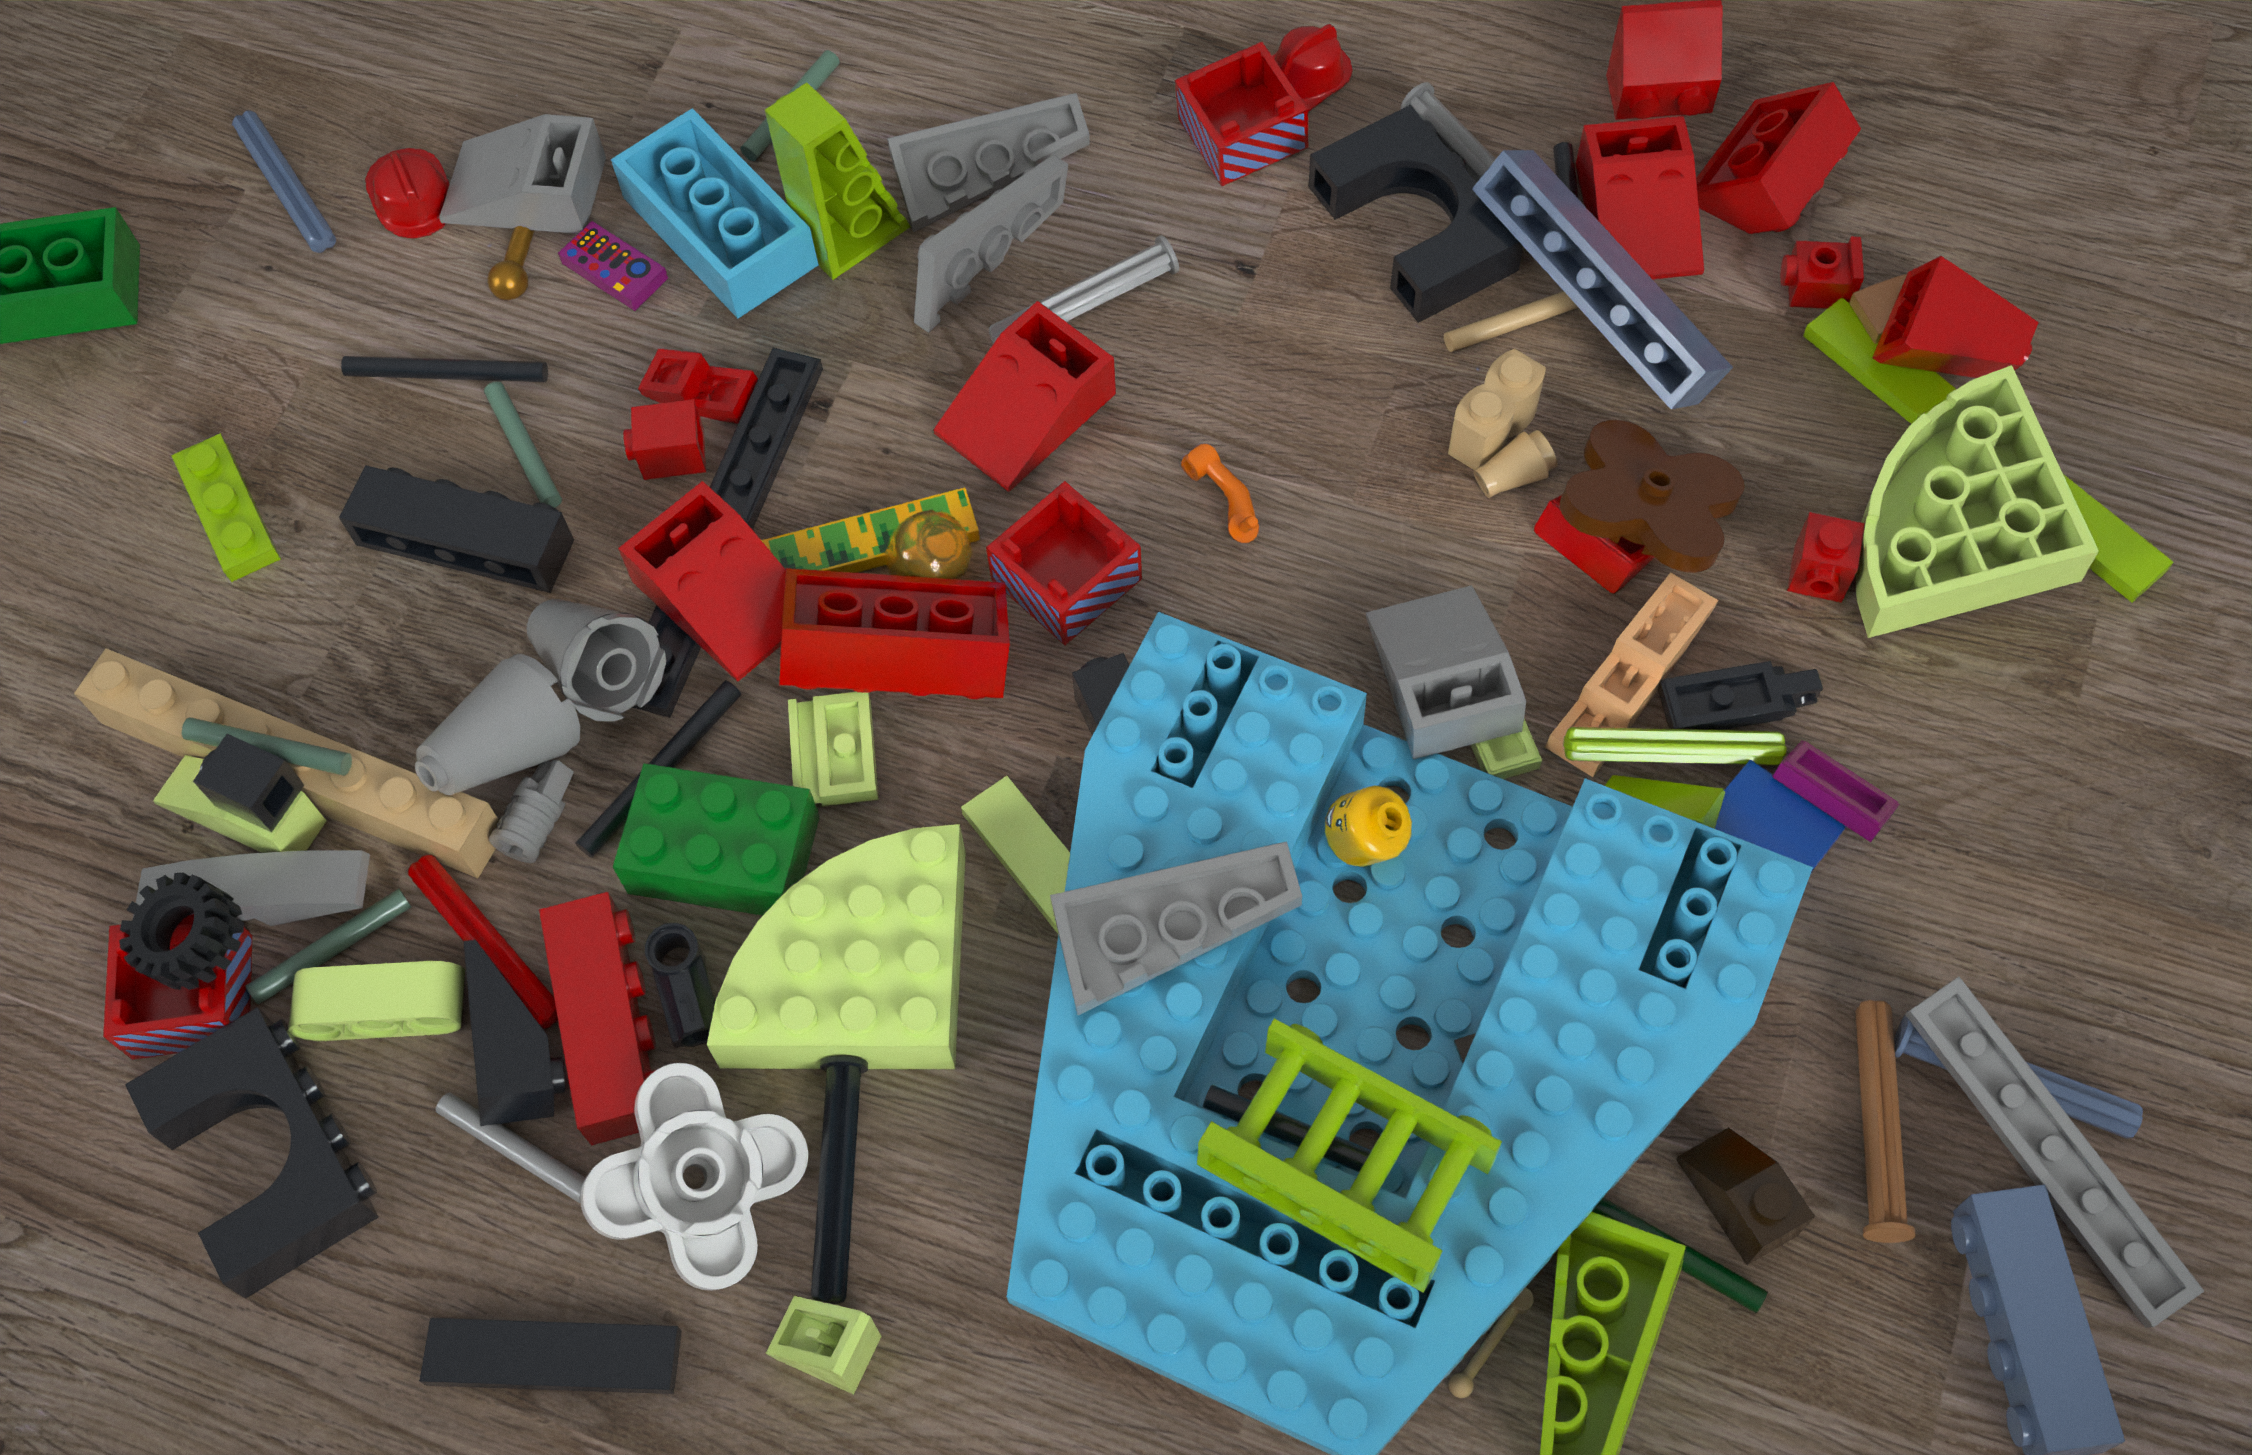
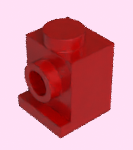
M1851 236L1848 243L1796 240L1792 254L1784 255L1782 259L1780 282L1782 286H1788L1789 307L1828 309L1840 298L1850 303L1852 294L1860 290L1864 280L1861 237Z

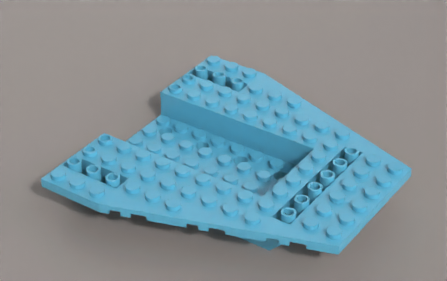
M1158 612L1085 749L1065 892L1287 841L1302 893V905L1081 1015H1077L1058 934L1007 1300L1018 1308L1330 1455H1378L1415 1414L1418 1407L1440 1382L1458 1365L1476 1341L1487 1332L1545 1266L1570 1234L1588 1217L1599 1201L1617 1184L1675 1118L1679 1110L1693 1094L1711 1077L1722 1061L1751 1031L1813 867L1586 778L1572 807L1438 753L1413 760L1407 741L1364 725L1366 692ZM1370 786H1398L1404 789L1409 796V800L1405 804L1408 807L1412 820V835L1407 847L1396 858L1364 867L1348 865L1337 858L1329 847L1325 835V817L1330 805L1342 795ZM1493 828H1503L1514 836L1516 843L1509 849H1495L1486 842L1484 834ZM1352 880L1359 883L1364 888L1366 894L1357 902L1346 903L1335 896L1333 888L1341 881ZM1459 924L1470 930L1474 940L1470 945L1463 948L1451 947L1443 940L1441 931L1449 925ZM1296 979H1309L1319 987L1320 994L1312 1002L1299 1003L1288 995L1286 990L1288 985ZM1274 1018L1288 1026L1298 1024L1310 1029L1319 1036L1323 1045L1456 1117L1465 1115L1480 1121L1489 1128L1493 1137L1502 1141L1495 1162L1488 1174L1468 1165L1434 1227L1430 1237L1434 1242L1433 1245L1443 1250L1436 1271L1424 1293L1197 1165L1198 1142L1210 1122L1212 1121L1226 1130L1229 1126L1236 1127L1239 1123L1203 1108V1103L1210 1086L1213 1084L1238 1095L1239 1089L1245 1083L1254 1080L1264 1082L1277 1060L1265 1053L1268 1028ZM1405 1025H1418L1428 1033L1430 1042L1420 1050L1406 1049L1397 1040L1396 1032ZM1476 1033L1462 1064L1454 1040ZM1299 1072L1276 1111L1312 1125L1332 1089ZM1355 1102L1336 1136L1349 1141L1351 1135L1360 1129H1371L1381 1135L1389 1120ZM1262 1133L1258 1140L1262 1150L1282 1161L1285 1158H1293L1299 1148L1265 1133ZM1411 1133L1372 1202L1375 1213L1396 1225L1399 1222H1407L1446 1151ZM1322 1158L1315 1170L1319 1182L1339 1193L1341 1190H1349L1359 1172L1325 1158Z

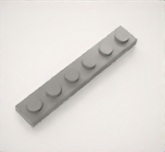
M1960 977L1952 980L1905 1013L1908 1020L2036 1186L2045 1184L2054 1210L2145 1328L2155 1327L2204 1292L2200 1284Z

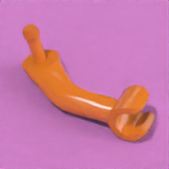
M1209 444L1198 445L1183 457L1181 461L1182 469L1195 481L1200 480L1207 474L1222 489L1229 504V535L1240 543L1253 541L1258 535L1259 524L1246 485L1221 463L1214 447Z

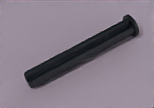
M830 1056L820 1061V1069L827 1073L811 1296L815 1301L828 1304L843 1303L847 1296L861 1074L868 1071V1062L866 1060L852 1056Z

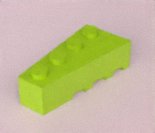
M806 82L791 93L780 97L774 104L765 109L787 204L810 227L818 266L832 280L911 227L907 219L897 209L898 204L893 196L883 186L882 178L878 171L866 158L867 153L847 120L812 86Z
M1591 1212L1558 1248L1540 1455H1619L1681 1272L1685 1245Z

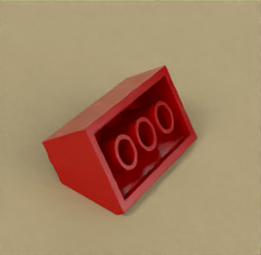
M786 568L779 685L796 686L806 690L836 688L852 689L860 693L887 691L904 692L914 696L938 694L963 696L969 699H983L985 697L1003 698L1010 647L1006 584L1004 582Z

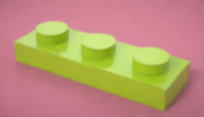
M221 433L171 455L223 572L231 582L281 560L233 454Z

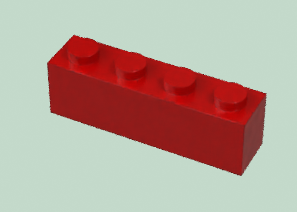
M609 892L539 909L577 1129L591 1146L639 1133L634 1111L635 1099L643 1082L656 1071H651L647 1052L656 1049V1040L649 1016H640L637 997L646 995V989L638 961L630 963L627 944L636 942L628 909L619 910Z

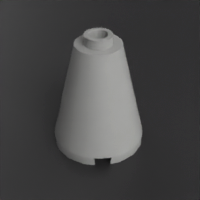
M551 599L538 605L528 619L527 636L546 668L558 680L556 684L566 699L570 697L575 709L579 713L595 721H617L625 718L621 715L623 712L635 705L640 708L651 700L662 682L666 656L665 650L660 648L657 638L659 634L652 625L636 615L560 599Z
M516 654L509 659L502 660L417 748V762L415 763L417 776L429 790H438L445 795H453L567 754L580 741V723L570 697L562 702L559 700L556 693L550 687L557 683L558 680L550 670L536 659L524 654Z

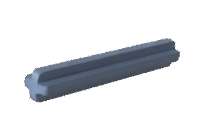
M246 110L243 115H236L233 118L232 125L311 250L322 253L326 248H333L336 238L331 228L258 115L250 110Z

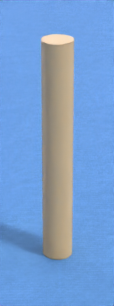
M1563 291L1444 333V341L1447 349L1450 352H1454L1579 307Z

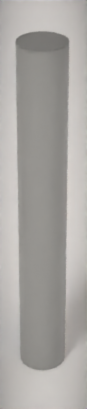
M446 1093L439 1100L436 1106L437 1114L578 1203H581V1189L586 1177L502 1124L480 1126L479 1110L454 1094Z

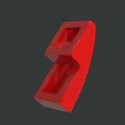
M658 348L638 390L643 396L659 403L694 399L699 416L738 424L758 378L752 370L709 366L701 353Z

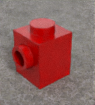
M694 399L631 407L632 428L624 429L623 431L624 447L627 459L629 461H637L644 480L706 472L704 428Z
M1809 512L1794 546L1787 591L1842 603L1858 570L1865 523Z

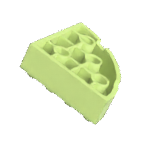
M2012 365L1973 379L1949 393L1945 401L1936 405L1927 414L1923 413L1907 428L1887 456L1861 523H1865L1858 570L1855 574L1857 603L1867 637L1871 638L2083 580L2099 550Z
M960 824L913 828L869 840L827 860L792 885L757 921L734 956L715 1001L707 1047L719 1068L820 1069V1061L823 1058L830 1056H852L866 1060L868 1062V1069H955L966 856Z

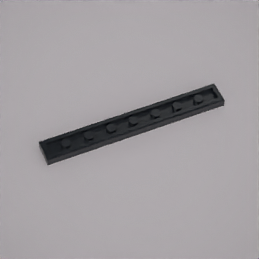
M772 348L710 485V488L729 504L752 530L823 371L821 359ZM656 605L648 623L659 634L657 638L660 648L665 650L666 665L663 678L649 702L641 708L637 705L632 708L670 718L701 647Z

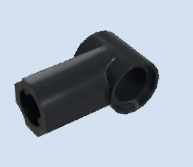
M679 923L663 924L655 928L648 936L645 943V957L652 968L672 1044L675 1048L695 1047L705 1044L708 1041L715 1006V997L706 969V958L692 930ZM682 947L690 950L688 957L677 966L662 964L664 956L674 948Z

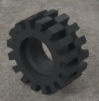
M182 872L174 873V879H171L164 875L156 879L158 890L148 885L139 892L145 899L143 903L139 905L132 901L127 908V911L134 914V918L132 921L122 920L120 931L130 936L119 940L120 949L129 953L124 957L128 965L170 988L181 990V986L189 990L199 988L198 978L209 983L217 978L213 971L215 966L226 970L232 961L224 957L228 949L238 952L241 942L232 936L235 933L244 932V922L235 918L241 915L242 911L239 905L232 902L234 898L228 893L193 874L189 876ZM194 913L193 925L188 936L181 944L170 950V942L174 930L184 918Z

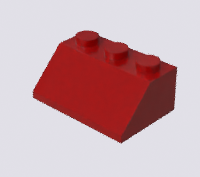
M1825 83L1756 99L1696 177L1699 209L1748 234L1767 231L1782 232L1792 227L1799 220L1801 211L1812 196L1823 187L1825 178L1836 163L1847 154L1849 145L1861 130L1835 83Z

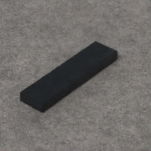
M430 1318L419 1381L426 1386L674 1394L682 1330L678 1326Z

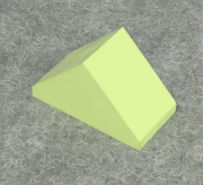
M794 1296L766 1354L854 1395L880 1341L881 1334L872 1318L862 1311Z

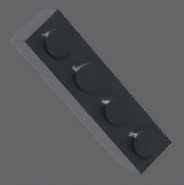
M365 465L339 516V519L357 546L551 593L574 542L562 512L548 504L534 503L529 505L510 500L505 495L495 491L479 493L463 489L459 485L445 479H437L435 482L413 477L410 473L394 467L384 470Z

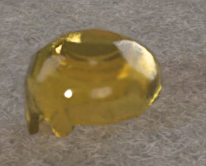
M931 509L920 511L907 517L893 530L889 536L884 558L889 575L959 580L966 574L972 556V548L968 532L954 516L944 511L936 512Z

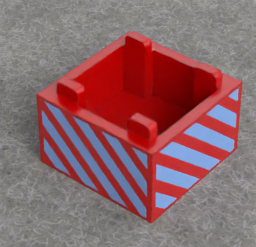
M1263 42L1174 80L1178 119L1221 187L1309 148L1308 109Z
M1066 481L1061 483L986 546L991 581L1004 582L1006 584V594L1064 646L1142 580L1141 546Z
M194 914L187 916L178 924L171 937L170 950L181 944L188 936L193 925ZM121 925L109 926L103 1037L130 1059L135 1060L177 1054L251 1011V995L246 989V985L251 983L253 935L245 927L244 932L235 933L232 936L240 941L241 945L238 952L229 949L224 957L232 961L226 970L215 966L213 971L217 978L213 981L206 983L198 978L199 988L189 990L181 986V990L170 988L128 965L124 957L129 953L120 949L119 940L130 935L120 931Z

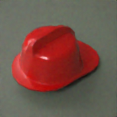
M1327 24L1322 28L1301 26L1292 29L1283 37L1277 53L1272 56L1307 107L1308 112L1344 87L1349 82L1353 72L1351 60L1341 49V45L1337 40L1336 29L1332 24Z
M415 148L395 150L380 157L369 168L365 178L366 190L376 215L386 230L399 237L415 239L430 236L445 226L446 223H441L439 217L450 183L441 163L434 154Z

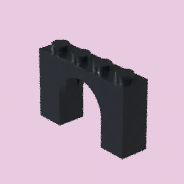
M1411 105L1310 154L1308 187L1334 220L1380 197L1398 193L1425 197L1439 205L1449 216L1451 224L1445 230L1393 258L1390 289L1418 323L1519 271L1523 245L1472 190L1477 182L1466 171L1460 156L1448 150L1438 138L1431 122L1423 120Z
M258 1007L125 1084L148 1133L171 1150L176 1149L224 1119L241 1111L269 1108L285 1114L290 1127L291 1145L287 1161L280 1175L258 1197L198 1232L223 1285L245 1299L379 1217L369 1199L377 1193L371 1178L359 1162L351 1165L343 1150L351 1144L345 1129L333 1113L326 1117L318 1103V1100L325 1097V1092L320 1082L308 1066L300 1069L293 1056V1053L300 1049L296 1037L288 1031V1025L283 1019L274 1023Z

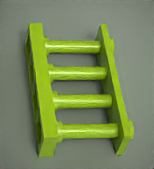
M1274 1018L1268 1028L1265 1053L1276 1058V1062L1236 1127L1229 1126L1226 1130L1216 1123L1210 1122L1198 1142L1197 1165L1424 1293L1436 1271L1443 1250L1433 1245L1434 1242L1430 1237L1434 1227L1468 1165L1488 1174L1495 1162L1502 1141L1493 1137L1489 1128L1480 1121L1465 1115L1456 1117L1323 1045L1319 1036L1310 1029L1298 1024L1288 1026ZM1301 1072L1329 1087L1332 1091L1293 1158H1285L1282 1161L1262 1150L1258 1140L1296 1076ZM1356 1102L1389 1121L1349 1190H1341L1339 1193L1319 1182L1315 1170ZM1411 1133L1446 1151L1408 1221L1399 1222L1396 1225L1375 1213L1372 1202Z

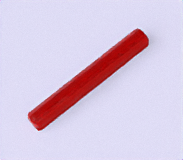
M426 854L417 862L412 863L408 868V875L463 942L476 940L542 1029H548L553 1023L557 1022L558 1016L553 995L433 855Z

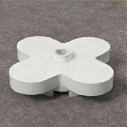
M686 1063L669 1064L654 1071L643 1082L636 1095L634 1111L641 1138V1146L606 1157L589 1172L581 1189V1208L589 1225L601 1235L611 1239H631L656 1231L664 1233L671 1260L678 1275L695 1288L711 1291L719 1290L740 1281L753 1266L758 1244L750 1207L754 1203L775 1198L788 1192L801 1180L808 1163L807 1143L799 1128L790 1120L779 1115L761 1114L734 1122L726 1118L719 1090L713 1079L705 1071ZM695 1166L702 1170L704 1183L700 1188L692 1189L685 1184L683 1173L687 1167Z

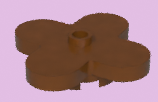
M1607 420L1595 425L1584 448V458L1591 470L1573 475L1568 480L1560 500V510L1567 522L1585 534L1609 538L1617 544L1622 536L1633 543L1645 545L1642 554L1654 556L1662 564L1678 571L1696 573L1712 567L1725 540L1723 530L1715 519L1728 516L1735 510L1745 488L1740 472L1726 460L1707 453L1670 456L1666 454L1657 440L1647 430L1631 422Z

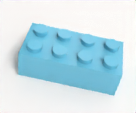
M693 108L611 159L623 198L737 319L819 265L810 227Z

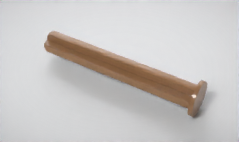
M1867 1000L1861 1002L1855 1011L1869 1225L1863 1227V1237L1874 1242L1899 1243L1915 1238V1228L1907 1223L1892 1007L1885 1001Z

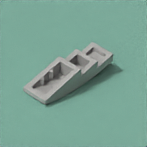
M363 850L249 853L194 859L143 868L136 903L141 905L145 900L139 893L145 886L148 885L158 890L156 879L164 875L174 879V873L184 872L189 876L193 874L233 897L234 900L232 902L239 905L242 911L241 915L235 917L240 921L257 919L269 926H275L363 908L370 854Z

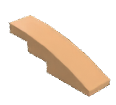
M1670 572L1617 638L1612 652L1585 684L1578 701L1550 734L1545 748L1589 776L1594 777L1605 761H1571L1567 759L1563 746L1567 730L1570 727L1631 728L1657 692L1660 680L1667 678L1714 610L1718 600Z

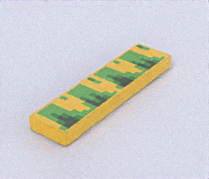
M964 487L761 541L785 569L857 573L979 541L980 535L969 497Z

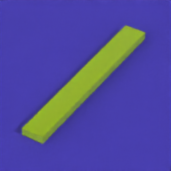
M1840 298L1806 326L1803 337L1911 424L1923 413L1927 414L1936 405L1945 401L1948 394L1956 390L1954 386L1936 372L1881 364L1874 360L1872 357L1878 343L1874 344L1851 305L1843 298ZM2064 475L2099 550L2089 569L2133 603L2160 579L2174 562Z

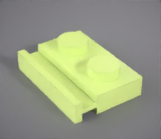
M849 692L815 696L813 701L798 703L796 699L788 700L793 786L810 789L814 802L822 803V806L879 800L869 693Z

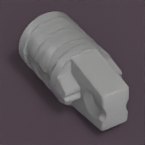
M552 760V762L546 761L541 763L531 778L528 776L524 777L513 793L512 801L507 805L504 815L498 821L497 828L492 831L489 842L498 851L510 858L525 863H534L540 854V848L544 846L547 840V835L551 833L554 827V822L558 821L566 803L562 801V798L574 771L559 760Z

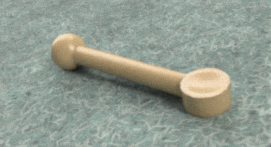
M1525 1287L1504 1311L1463 1372L1456 1373L1450 1377L1449 1389L1455 1397L1465 1398L1472 1393L1474 1389L1472 1380L1518 1314L1526 1313L1531 1308L1534 1297L1528 1288Z

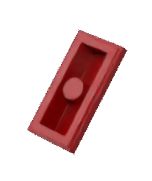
M1562 495L1549 501L1534 526L1536 535L1613 594L1621 590L1655 558L1654 556L1642 554L1645 545L1633 543L1622 536L1617 544L1609 538L1594 537L1574 528L1561 513L1560 500Z

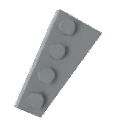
M1077 93L887 138L911 227L913 232L1011 184L1021 177L1028 168L1037 166L1052 155L1062 159L1090 145V134Z
M1052 155L1037 166L1028 168L1014 182L1003 189L996 190L989 199L970 212H964L954 223L936 235H931L920 245L917 255L918 274L914 323L929 333L941 322L940 315L937 312L946 303L952 301L958 305L971 293V287L968 283L983 268L991 273L1004 261V256L1014 238L1022 243L1063 204L1068 164Z
M1287 841L1050 895L1077 1015H1081L1302 905V893Z

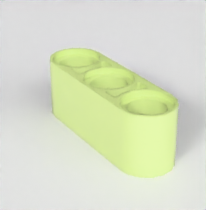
M444 961L327 966L301 969L294 976L288 1031L295 1037L313 1041L442 1035L456 1032L461 1028L465 969L460 965Z

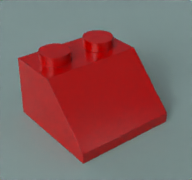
M1698 0L1621 7L1606 74L1615 120L1647 119L1650 117L1676 115L1692 116L1713 112L1722 80L1723 6L1721 0Z

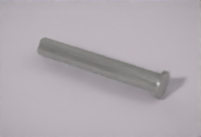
M1424 82L1417 85L1406 95L1401 104V109L1411 105L1423 120L1431 122L1438 138L1451 153L1454 152L1460 156L1466 171L1478 182L1496 158L1434 96V87L1430 83Z
M1160 235L1155 238L1154 245L1039 302L1067 322L1167 271L1172 275L1179 272V263L1168 240ZM1031 306L992 324L989 327L992 343L994 344L1001 332Z

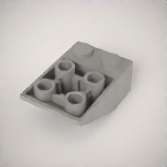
M543 114L463 141L439 217L441 223L510 229L523 226L535 231L578 234L588 225L606 160L594 119L589 117Z
M1472 585L1366 612V619L1413 760L1522 732L1526 708L1523 690L1510 654Z

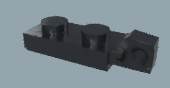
M1771 661L1665 678L1660 680L1658 687L1669 729L1726 730L1779 721L1783 718L1794 716L1798 707L1816 704L1820 692L1823 691L1817 669L1785 674L1782 666L1773 667Z

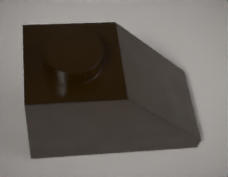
M1729 1127L1679 1155L1676 1159L1746 1265L1797 1237L1815 1217L1780 1164Z

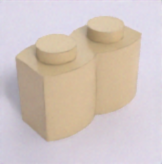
M1516 349L1507 351L1499 356L1490 366L1486 374L1485 383L1470 390L1459 402L1454 415L1448 454L1475 470L1483 466L1508 444L1510 437L1522 432L1532 422L1537 411L1546 367Z

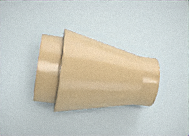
M1539 430L1530 434L1521 432L1488 462L1475 469L1474 476L1482 492L1487 498H1490L1500 492L1547 479L1549 471L1555 469L1558 463L1550 443Z

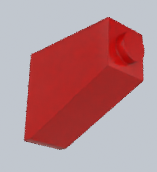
M1939 256L1907 273L1872 358L1881 364L1978 378L2011 365L2016 370L2026 362L2032 352L2031 341L2039 322L1943 256Z

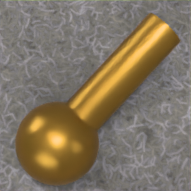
M523 226L515 227L504 260L496 263L490 269L487 282L490 291L497 298L512 300L518 298L526 291L528 276L523 266L535 230H530Z

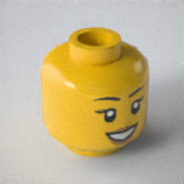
M1370 786L1342 795L1330 805L1325 817V835L1329 847L1337 858L1348 865L1364 867L1396 858L1409 843L1412 835V820L1407 805L1398 794L1389 788Z

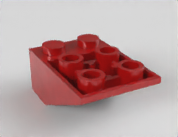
M1684 116L1584 125L1575 164L1584 206L1651 279L1703 275L1704 259L1695 161Z
M1036 301L1001 332L933 429L934 434L1010 492L1116 394L1114 357L1046 306Z
M703 481L618 548L631 581L737 682L781 646L786 569L743 518Z

